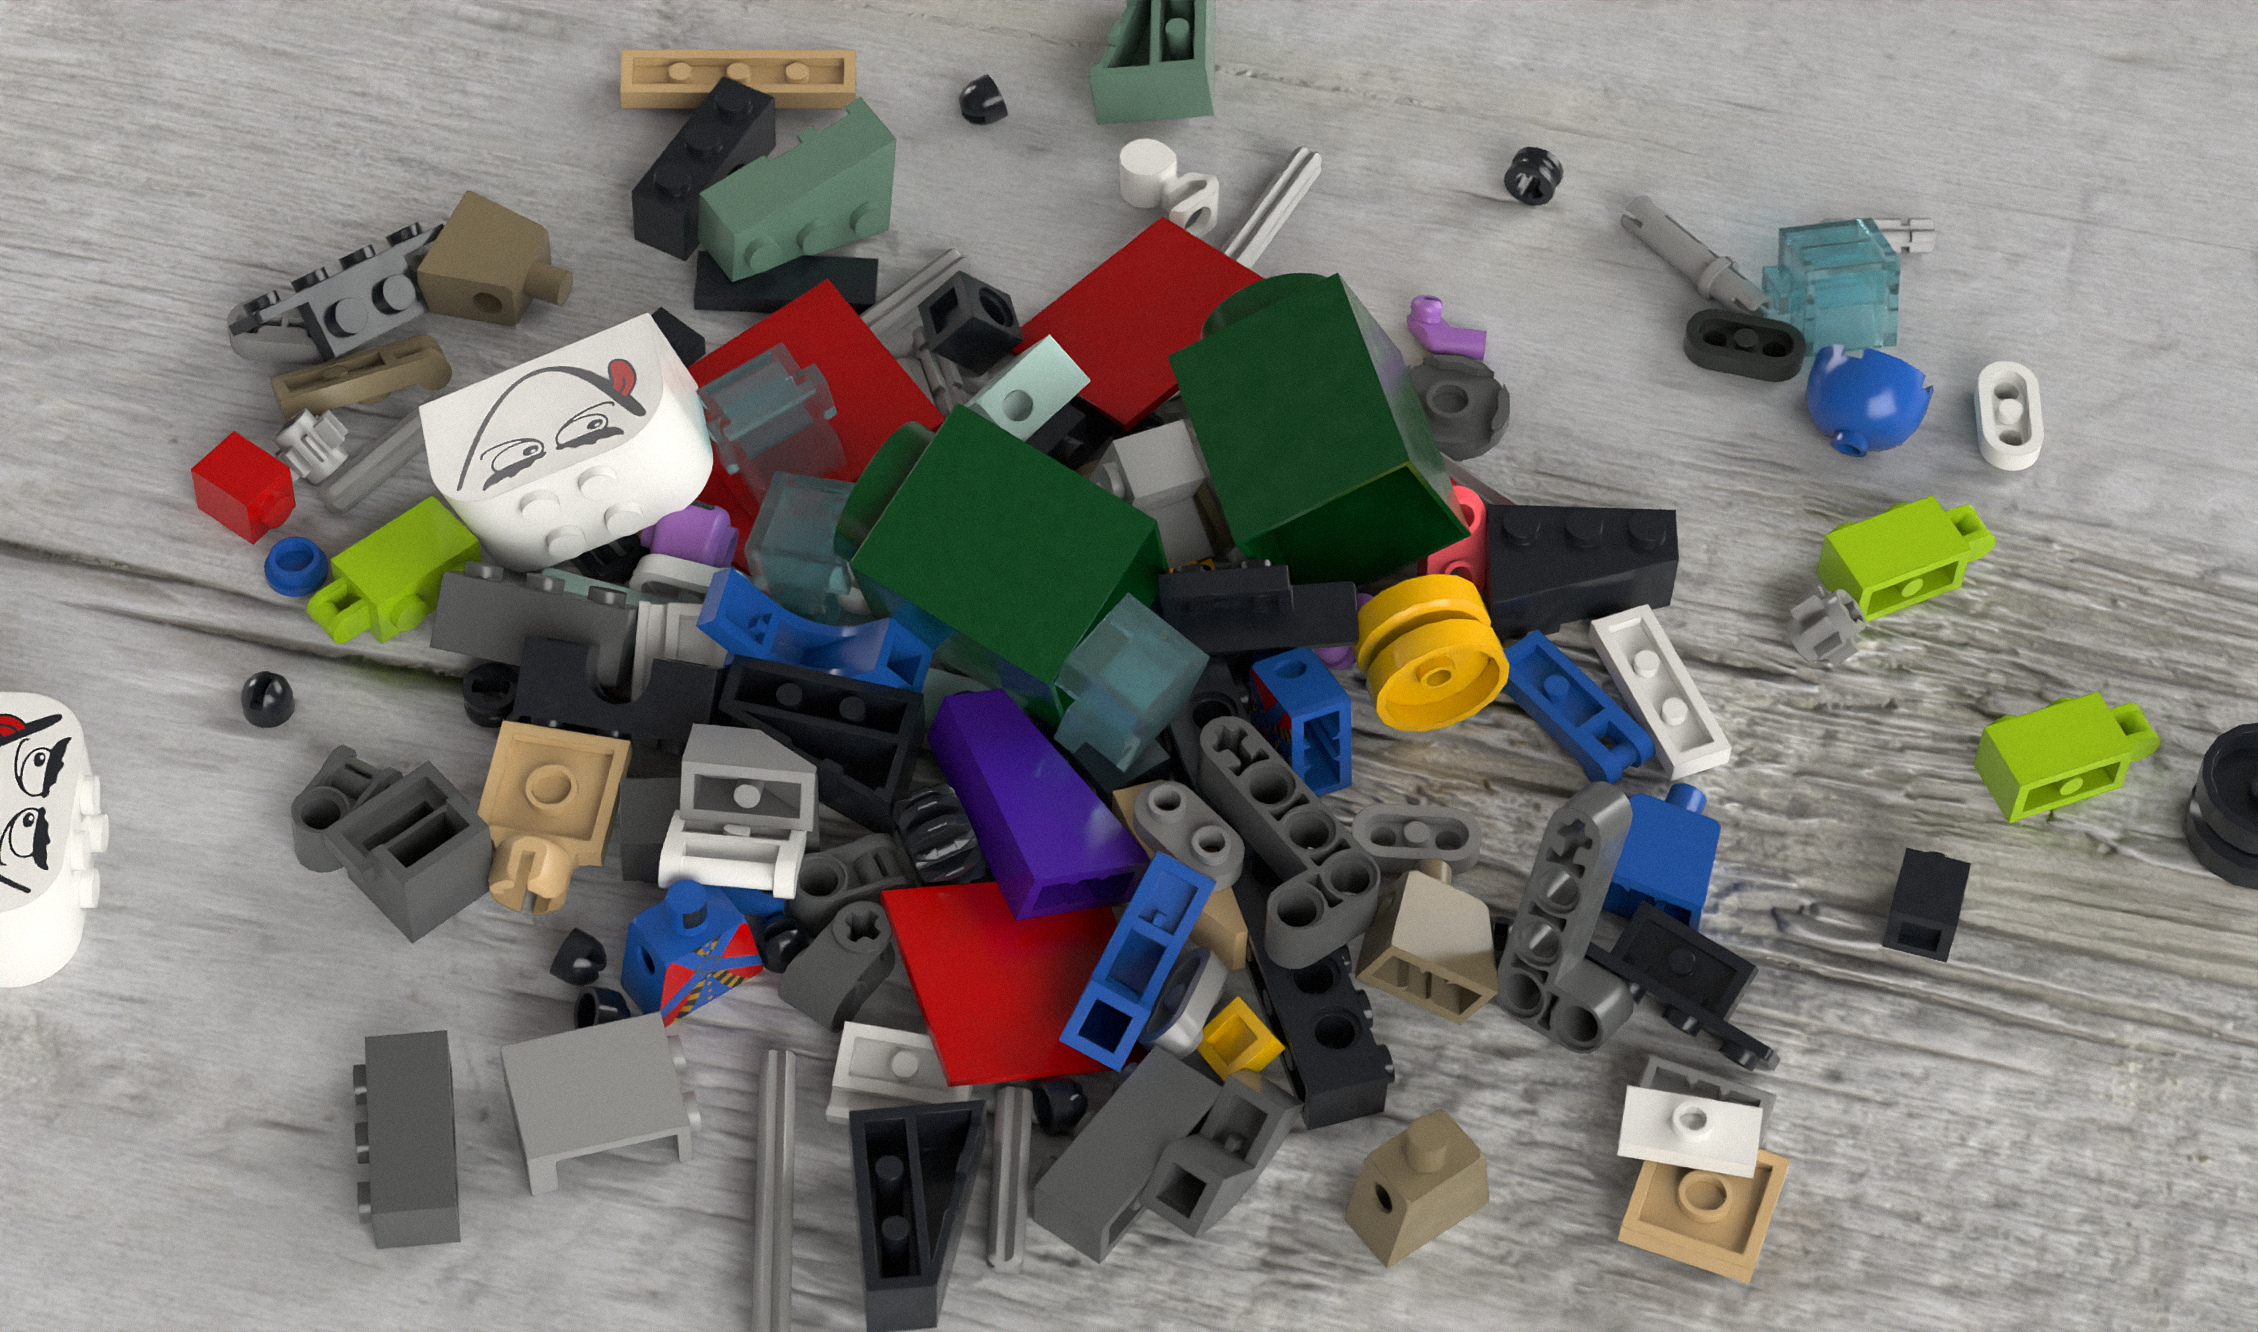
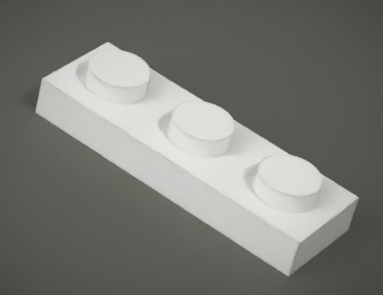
M1645 604L1591 621L1588 637L1638 725L1652 739L1656 756L1670 781L1728 763L1732 747L1650 606Z

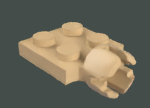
M503 720L477 812L489 825L492 851L495 852L488 877L492 899L503 907L522 913L527 893L531 891L538 894L533 915L553 914L564 905L572 873L579 866L593 865L603 867L620 803V779H626L632 757L631 741Z

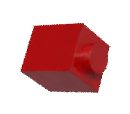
M235 431L191 468L198 508L253 545L270 529L280 527L296 507L290 467Z

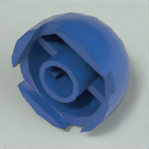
M1835 344L1822 347L1815 356L1808 377L1805 395L1811 419L1825 436L1832 439L1831 446L1835 450L1852 457H1865L1867 451L1881 452L1901 446L1918 429L1927 412L1934 390L1932 385L1925 389L1922 387L1925 375L1907 362L1878 350L1864 348L1862 357L1856 358L1843 356L1846 345Z

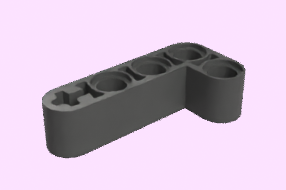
M1221 716L1206 724L1200 734L1198 785L1208 799L1283 881V884L1270 894L1267 902L1263 939L1264 950L1269 959L1277 965L1288 969H1301L1312 965L1363 934L1372 926L1378 904L1381 881L1380 868L1369 853L1250 723L1235 716ZM1301 847H1311L1314 849H1305ZM1341 892H1351L1356 895H1347ZM1287 924H1299L1303 927H1292Z
M1604 781L1592 782L1583 787L1553 813L1548 821L1497 970L1499 987L1495 999L1501 1009L1516 1021L1578 1054H1590L1599 1049L1628 1021L1634 1008L1632 993L1625 982L1613 973L1584 958L1627 838L1633 815L1630 801L1624 792L1615 785Z

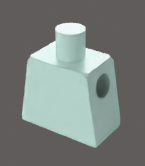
M1049 334L1014 357L964 406L1025 442L1091 380Z

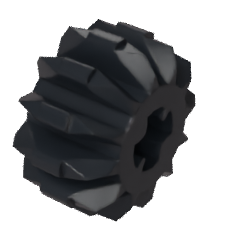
M944 782L931 787L926 785L910 792L907 797L895 802L892 812V818L896 825L895 828L910 865L922 887L970 884L984 876L986 864L982 857L983 853L961 801L952 787Z

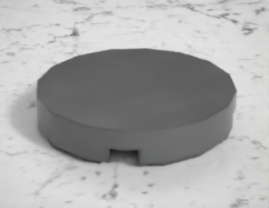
M1441 354L1423 358V364L1415 366L1411 370L1410 365L1407 367L1440 452L1454 461H1463L1485 454L1500 442L1509 423L1510 394L1504 383L1502 388L1500 383L1494 379V371L1484 363L1462 355Z

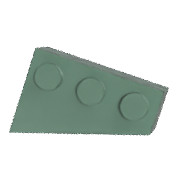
M1126 0L1127 7L1119 24L1113 23L1107 35L1109 45L1100 64L1094 63L1088 76L1098 124L1214 116L1216 0Z
M861 97L845 106L848 113L847 116L818 132L812 125L797 134L800 144L772 161H769L765 155H762L700 193L698 240L732 282L768 271L802 255H817L889 230L897 139Z

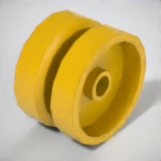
M1430 574L1407 579L1381 591L1362 606L1357 613L1359 642L1355 646H1350L1359 669L1367 679L1366 688L1377 714L1382 722L1399 731L1426 732L1451 726L1478 713L1498 696L1507 683L1510 668L1509 662L1492 627H1490L1491 620L1479 592L1472 582L1457 575Z

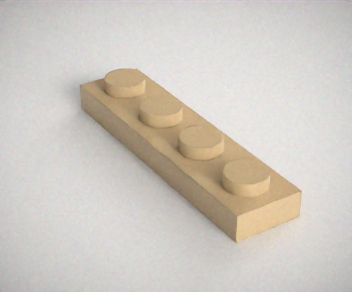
M622 49L621 108L697 109L719 80L725 76L773 96L775 99V109H845L847 104L856 100V50Z

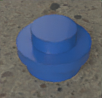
M298 536L288 537L277 542L272 547L264 564V573L268 585L275 592L288 597H301L315 592L325 583L329 572L328 561L324 552L313 541Z

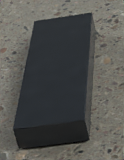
M698 250L693 295L694 310L774 313L828 279L854 311L860 315L876 303L879 260L878 258L802 255L768 271L732 282L708 251Z

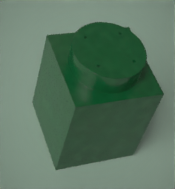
M1338 272L1329 277L1313 273L1283 274L1246 286L1229 296L1210 313L1202 327L1201 340L1168 355L1235 544L1250 560L1268 559L1274 561L1276 566L1288 565L1291 585L1352 581L1356 586V590L1472 536L1401 352Z
M958 402L937 433L916 421H911L901 426L886 440L855 484L842 510L833 539L835 555L849 563V567L874 619L880 620L892 616L934 651L933 654L991 690L1002 688L1016 705L1065 735L1068 734L1159 595L1158 574H1170L1156 519Z

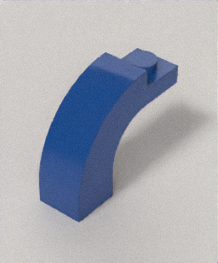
M733 568L713 574L696 624L697 628L727 650L723 667L729 671L735 654L921 693L934 653L930 647L892 616L857 626L826 625L802 618L778 605Z
M1157 850L1060 1035L1059 1040L1120 1072L1151 1014L1153 1004L1177 956L1217 883L1216 880Z

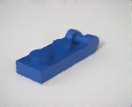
M1538 629L1504 651L1510 668L1508 680L1503 690L1582 765L1584 773L1591 783L1604 781L1614 785L1622 779L1623 770L1629 766L1641 767L1654 758L1656 754L1655 746L1646 731ZM1607 735L1616 745L1607 749L1598 740Z

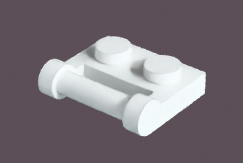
M675 810L661 851L659 888H670L678 881L693 880L702 885L773 891L774 898L794 899L797 877L806 846V831L680 819V810Z

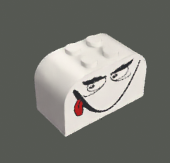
M649 312L419 406L428 463L434 484L472 534L479 540V543L498 565L512 571L530 572L541 570L565 560L576 558L582 553L624 536L635 534L639 530L654 525L665 515L684 510L705 487L712 471L713 452L698 385Z
M0 692V988H14L31 985L52 976L70 961L78 949L83 934L87 908H96L99 900L100 876L98 869L94 868L96 853H106L109 840V820L107 814H101L100 780L98 776H93L83 730L75 714L61 702L45 695L24 692Z

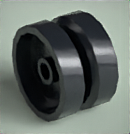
M2258 723L2238 725L2219 735L2205 753L2198 772L2197 783L2192 788L2186 805L2183 829L2191 852L2209 872L2232 885L2258 890Z

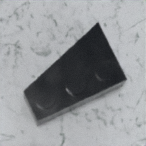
M1488 504L1486 513L1483 603L1491 620L1490 627H1492L1498 637L1501 646L1504 645V639L1507 637L1532 632L1536 629L1545 636L1558 633L1561 624L1594 617L1597 620L1648 604L1651 610L1670 606L1679 563L1676 510Z
M735 654L717 707L719 726L758 729L817 767L816 774H818L820 803L874 833H885L894 838L896 825L892 818L895 802L907 797L926 735L924 694Z
M986 1100L849 1111L850 1163L867 1332H895L937 1328L986 1143Z

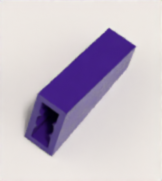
M1000 688L979 692L966 690L944 696L926 738L950 787L954 789L961 801L962 807L976 834L980 849L1015 920L1130 902L1151 863L1147 852L1008 694Z

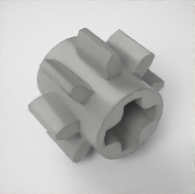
M304 408L287 420L272 436L271 440L280 448L275 453L277 456L275 458L290 467L292 484L299 477H307L313 485H317L330 476L348 457L349 454L340 444L344 442V436L349 431L329 409L320 417L318 415L314 417L307 408Z
M1817 584L1793 600L1796 607L1790 610L1794 618L1787 622V632L1793 645L1805 659L1814 662L1817 659L1823 660L1828 657L1835 667L1860 651L1856 643L1862 640L1859 632L1866 628V620L1861 608L1847 591L1838 589L1835 592L1831 590L1825 594L1821 586Z

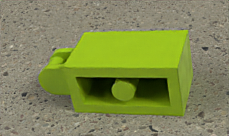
M432 495L330 559L334 582L318 591L310 599L306 612L337 644H344L366 630L383 644L400 632H406L415 628L422 622L425 616L437 609L443 572L458 569L464 570L467 560L482 562L479 540Z
M1931 495L1912 503L1901 502L1895 504L1884 513L1858 523H1843L1830 533L1825 534L1816 573L1828 591L1832 590L1835 592L1838 589L1847 591L1861 608L1866 622L1960 588L1967 564L1988 554L1995 546L1996 538L1987 529L1972 505L1965 504L1944 511L1936 498Z
M2097 691L2075 699L2073 697H2063L2053 701L2046 708L2024 715L2016 716L2010 714L1996 719L1983 729L1974 766L2008 823H2012L2121 788L2130 763L2142 760L2154 753L2159 748L2161 739L2151 727L2138 703H2126L2109 709Z

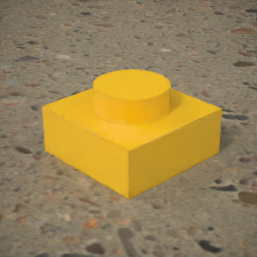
M1238 995L1202 1029L1204 1036L1196 1050L1220 1078L1226 1082L1229 1074L1249 1068L1256 1073H1260L1286 1047L1253 1009Z

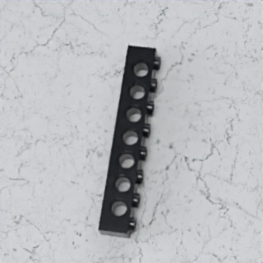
M1224 655L1150 671L1147 710L1161 746L1171 756L1170 770L1174 781L1190 788L1232 827L1243 841V871L1240 878L1231 888L1248 929L1245 968L1268 1028L1286 1047L1279 1054V1058L1293 1095L1305 1103L1300 1113L1307 1131L1384 1112L1388 1084L1395 1082L1394 1064L1386 1044L1377 1045L1371 1032L1373 1013L1365 990H1355L1349 976L1352 972V961L1347 943L1312 965L1301 969H1288L1277 965L1269 959L1264 950L1263 940L1266 909L1270 894L1277 887H1268L1262 884L1280 886L1283 884V881L1208 799L1197 782L1199 741L1203 727L1211 720L1221 716H1235L1250 723L1247 716L1250 711L1249 698L1242 678H1232ZM1260 727L1255 728L1266 740L1263 730ZM1287 924L1292 927H1303L1299 924ZM1303 990H1315L1321 994H1308L1303 992ZM1336 1044L1343 1048L1329 1049L1324 1047L1323 1045Z

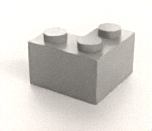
M1183 419L1113 440L1088 480L1158 521L1169 569L1196 560L1198 564L1214 557L1213 550L1192 499L1206 477Z

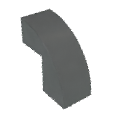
M1250 1068L1229 1074L1200 1133L1167 1144L1138 1202L1193 1238L1203 1234L1218 1223L1258 1179L1288 1135L1305 1103Z

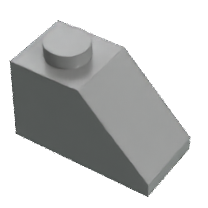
M693 723L681 765L680 819L812 832L814 826L817 767L758 729Z

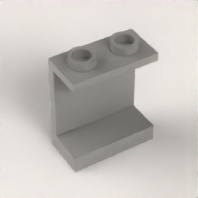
M661 1012L500 1046L504 1083L532 1196L559 1190L556 1161L673 1135L679 1162L693 1160L691 1133L702 1131L700 1111L694 1091L684 1093L681 1091L678 1076L687 1074L682 1043L679 1035L667 1037Z

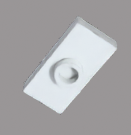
M1628 1085L1617 1155L1753 1178L1756 1168L1763 1108Z

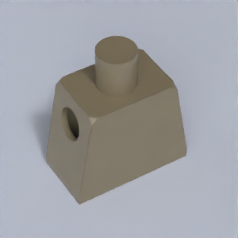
M468 190L417 269L418 285L430 309V313L504 326L518 324L534 298L562 306L570 294L573 283L571 271L552 266L549 232L544 226Z
M1424 859L1417 862L1411 871H1406L1378 897L1376 917L1372 926L1365 932L1355 969V979L1458 1025H1462L1498 993L1499 984L1489 909L1481 899L1451 886L1452 869L1446 862L1439 859Z
M1436 1110L1428 1116L1418 1117L1410 1124L1408 1129L1373 1150L1364 1159L1345 1215V1221L1388 1269L1489 1203L1486 1159L1481 1150L1446 1111Z

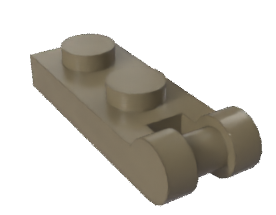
M424 334L270 378L276 402L285 421H287L304 408H307L314 417L316 415L320 417L328 409L332 412V409L355 402L362 405L381 402L387 399L391 392L417 384L427 390H439L449 383L452 376V368L437 340L432 336Z

